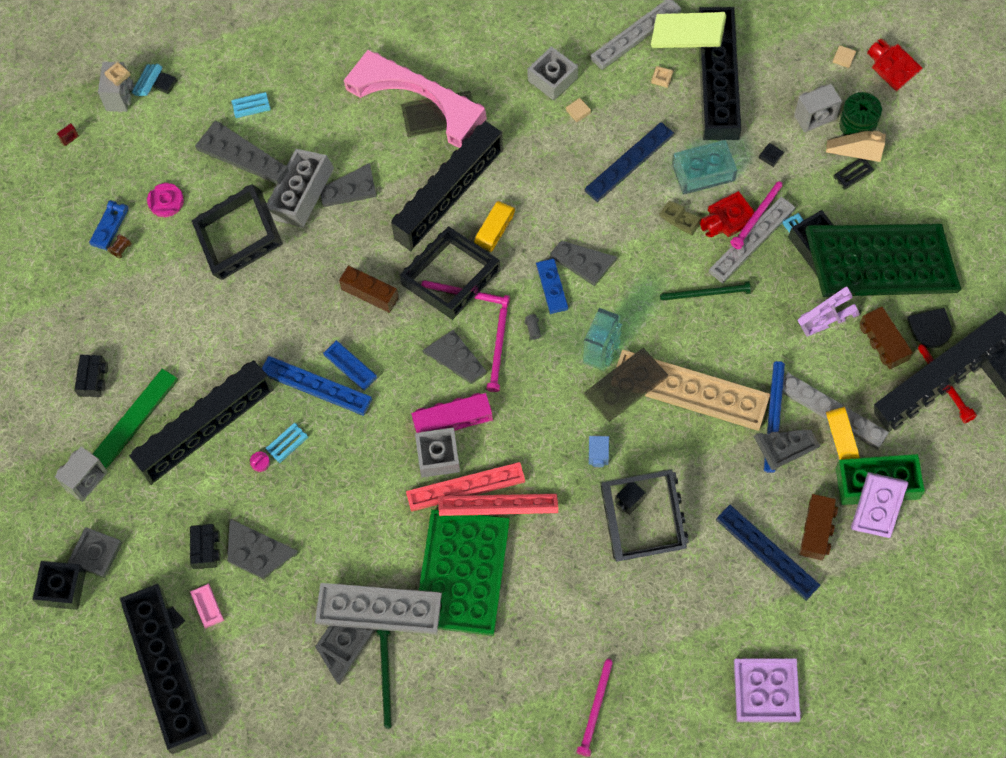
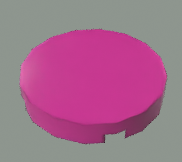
M162 183L155 186V189L148 193L147 203L153 214L159 217H169L180 211L183 207L184 197L182 191L176 185Z

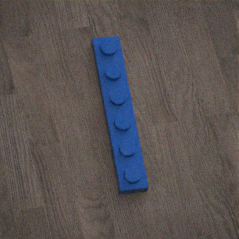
M268 356L262 367L270 379L362 416L365 415L372 401L371 396L271 356Z

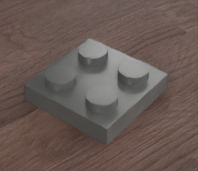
M85 527L67 563L80 564L85 571L105 578L122 545V541Z

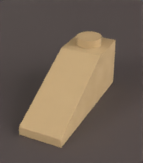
M864 131L827 140L826 152L880 162L886 134L879 131Z

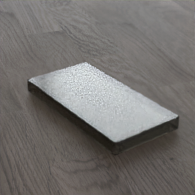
M471 91L456 93L467 97L473 102ZM424 99L401 104L408 137L447 129V120L443 112L432 100Z
M642 348L586 390L584 395L602 416L610 422L667 379L668 374Z

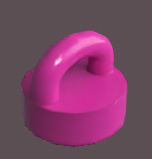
M256 452L250 458V465L253 470L263 472L269 467L270 459L265 452Z

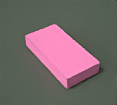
M209 584L190 592L205 629L224 621Z

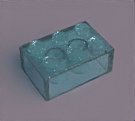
M726 140L673 153L672 166L683 195L736 180L737 168Z
M602 308L598 309L584 339V364L601 371H605L607 366H611L614 358L612 356L613 352L618 350L621 343L620 337L622 332L620 331L623 324L620 323V315Z

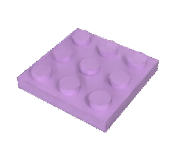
M734 659L737 722H800L797 659Z

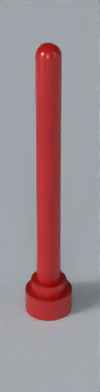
M920 344L918 346L919 352L927 364L931 363L934 358L925 345ZM951 386L948 394L960 410L959 417L962 422L966 424L977 417L974 409L966 406L954 387Z

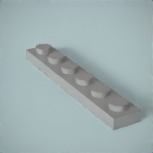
M665 0L591 54V60L601 70L605 69L653 33L657 14L681 13V8L673 0Z
M780 197L759 218L744 239L742 249H736L732 246L709 269V273L723 284L783 221L795 211L796 207L783 197Z
M787 373L783 379V394L827 419L826 411L844 407V405L790 373ZM845 407L853 435L878 450L889 432Z

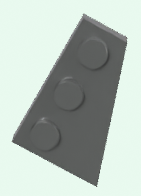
M370 163L324 186L321 192L323 207L377 197Z
M560 241L550 253L551 258L593 286H596L617 260L616 256L565 241Z
M454 330L422 350L423 354L435 359L437 363L449 368L453 373L470 384H473L487 374L485 368Z
M797 430L785 433L772 432L771 434L757 433L753 436L772 471L820 447L812 430Z

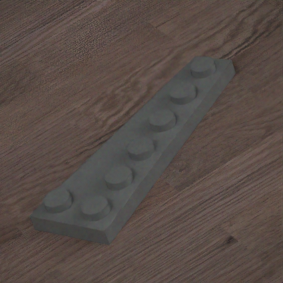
M216 120L195 145L199 152L278 185L289 173L287 166Z

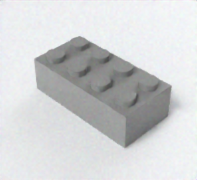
M295 149L287 164L289 173L279 185H276L267 202V206L274 221L304 227L334 167L327 155Z

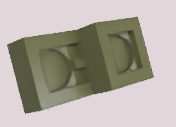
M668 201L659 213L660 217L690 235L694 234L701 222L700 217L686 212L684 206L672 201Z

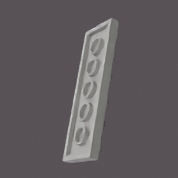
M320 583L315 623L318 625L437 635L442 594L437 592Z

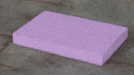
M868 472L851 529L891 538L908 482Z

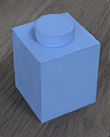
M589 436V465L594 467L608 465L609 436Z

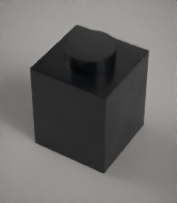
M635 482L628 483L615 496V506L621 512H626L630 515L645 500L646 492Z

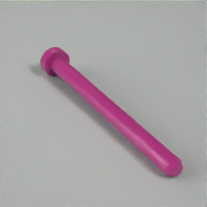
M781 181L775 183L737 237H733L730 241L734 248L742 249L744 239L782 188Z
M426 280L422 281L421 284L428 289L456 295L463 289ZM479 292L474 299L502 304V307L508 308L510 295L501 297Z
M502 307L499 312L491 379L486 388L489 392L500 391L498 377L507 309L505 307Z
M606 659L604 662L581 747L578 746L576 753L586 757L591 755L589 747L613 662L611 659Z

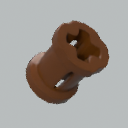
M118 234L117 240L107 249L113 256L121 259L122 253L132 243L126 237Z

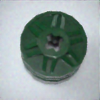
M866 92L850 95L844 103L839 121L840 130L843 134L847 136L864 131H876L882 113L881 102L877 97Z

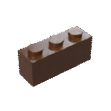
M349 265L339 279L341 290L388 313L391 312L399 299L397 288Z
M883 307L862 316L860 329L863 334H867L871 347L878 351L881 362L887 365L889 370L910 360L913 352Z
M812 494L799 552L800 556L823 561L825 555H829L831 544L828 543L829 536H833L835 525H832V518H836L838 506H835L836 499Z

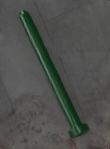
M744 281L742 285L660 294V300L665 301L737 292L751 294L750 281Z
M377 630V637H380L385 729H391L392 713L388 637L391 636V631Z

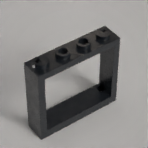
M253 184L244 187L243 190L229 196L220 204L214 205L210 210L199 214L195 219L191 220L212 275L220 280L227 278L283 245L262 191ZM253 199L267 235L218 263L205 227Z
M448 226L442 233L438 234L432 243L426 246L420 255L414 258L408 267L404 268V271L400 274L401 285L453 320L501 271L500 260ZM451 243L483 264L484 267L447 303L414 279Z
M669 468L599 481L615 562L687 549L686 543H689L687 531L684 532L683 529L685 516L684 512H680L679 504H682L680 492L676 491L675 484H678V478L673 469ZM665 476L677 542L622 552L610 486Z

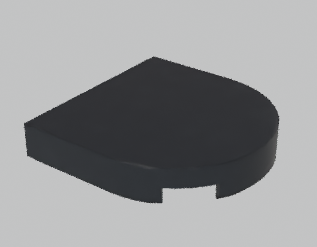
M945 308L911 315L907 318L915 340L928 348L942 347L951 336L952 326Z

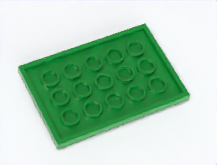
M431 509L419 591L442 594L439 630L494 636L510 518L485 515L439 516V510Z

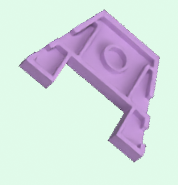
M848 287L843 288L811 311L801 315L798 322L806 337L829 328L828 325L835 321H838L839 324L846 321L845 317L847 316L857 317L860 315L855 304L838 313L835 310V307L853 298Z

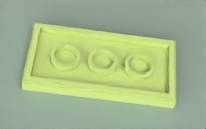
M725 12L657 14L651 46L652 48L721 47L726 14Z

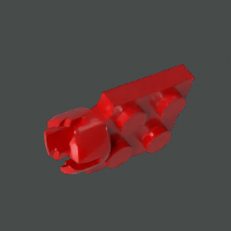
M880 38L877 40L878 42H874L867 53L875 61L872 68L897 92L923 68L899 44L890 46L884 39Z
M737 191L708 206L707 210L710 214L701 218L700 227L703 232L709 230V232L705 233L707 237H714L724 233L729 238L742 231L755 212L741 193Z

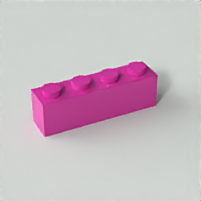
M476 393L465 399L457 398L446 404L438 403L428 409L419 408L411 413L416 433L454 428V431L493 421L486 393Z

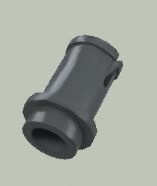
M534 314L526 316L524 323L528 327L529 338L531 340L541 338L542 335L538 325L539 318Z

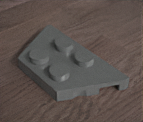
M232 519L230 520L228 563L261 579H265L272 571L279 569L284 565L283 563L298 555L297 550Z
M328 626L315 647L338 685L342 683L376 629Z

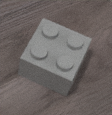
M552 46L528 68V81L552 100L558 98L578 78V66Z
M102 62L98 94L105 110L127 112L128 105H131L130 90H133V80L128 77L119 86H116L104 74L116 62ZM119 62L124 68H126L124 62Z
M832 84L820 86L816 90L805 92L799 97L794 116L805 133L836 120L842 100Z
M454 428L415 433L421 478L460 472Z
M80 447L71 454L68 462L58 469L55 478L66 491L83 502L108 472L98 458L83 447Z

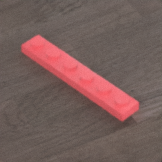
M518 462L406 491L412 512L438 505V496H475L525 483L521 464Z
M557 494L438 496L439 516L558 513Z

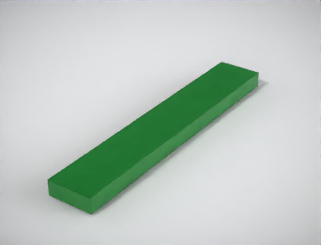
M162 368L93 452L92 455L100 460L105 469L109 467L177 383V377Z

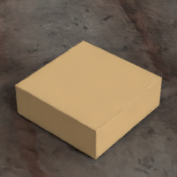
M839 45L833 63L850 68L856 51Z
M116 62L104 72L105 76L116 86H119L131 76L130 72L119 62Z
M656 66L651 83L668 88L673 70Z
M581 98L566 107V111L576 122L591 113V109Z

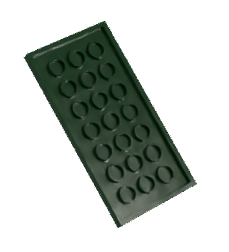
M942 224L808 226L805 229L823 297H831L845 287H848L852 296L949 294L961 291Z

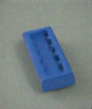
M550 259L537 262L536 267L549 313L553 314L568 310L555 260Z
M337 340L323 353L330 362L364 391L377 379V375Z

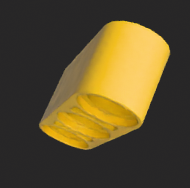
M497 201L477 233L474 243L492 252L513 218L515 208Z
M845 406L826 411L839 459L860 458Z

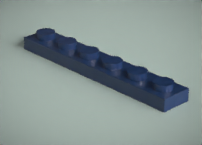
M660 122L586 186L585 192L598 203L674 136V132Z
M729 505L716 518L719 524L805 601L820 588L821 585L733 506Z

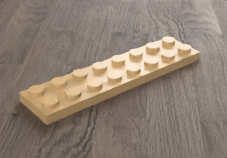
M623 349L611 381V386L757 431L760 430L770 397L769 393Z

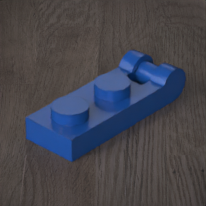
M113 200L108 202L107 209L89 241L91 246L108 250L107 248L114 239L128 211V205H119Z

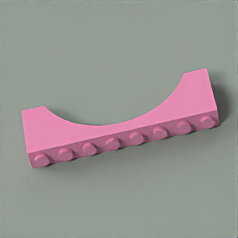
M367 50L344 79L346 90L360 98L386 89H404L427 97L440 108L447 120L446 135L448 143L458 148L462 146L463 141L474 133L475 128L487 119L485 108L481 104L474 103L467 97L460 96L451 89H446L435 81L431 82L421 74H415L407 67H401L393 60H387L379 53H373Z

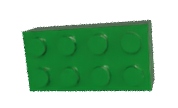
M918 454L843 459L838 461L835 468L841 505L859 503L868 472L906 480L908 485L903 501L919 500L925 492Z

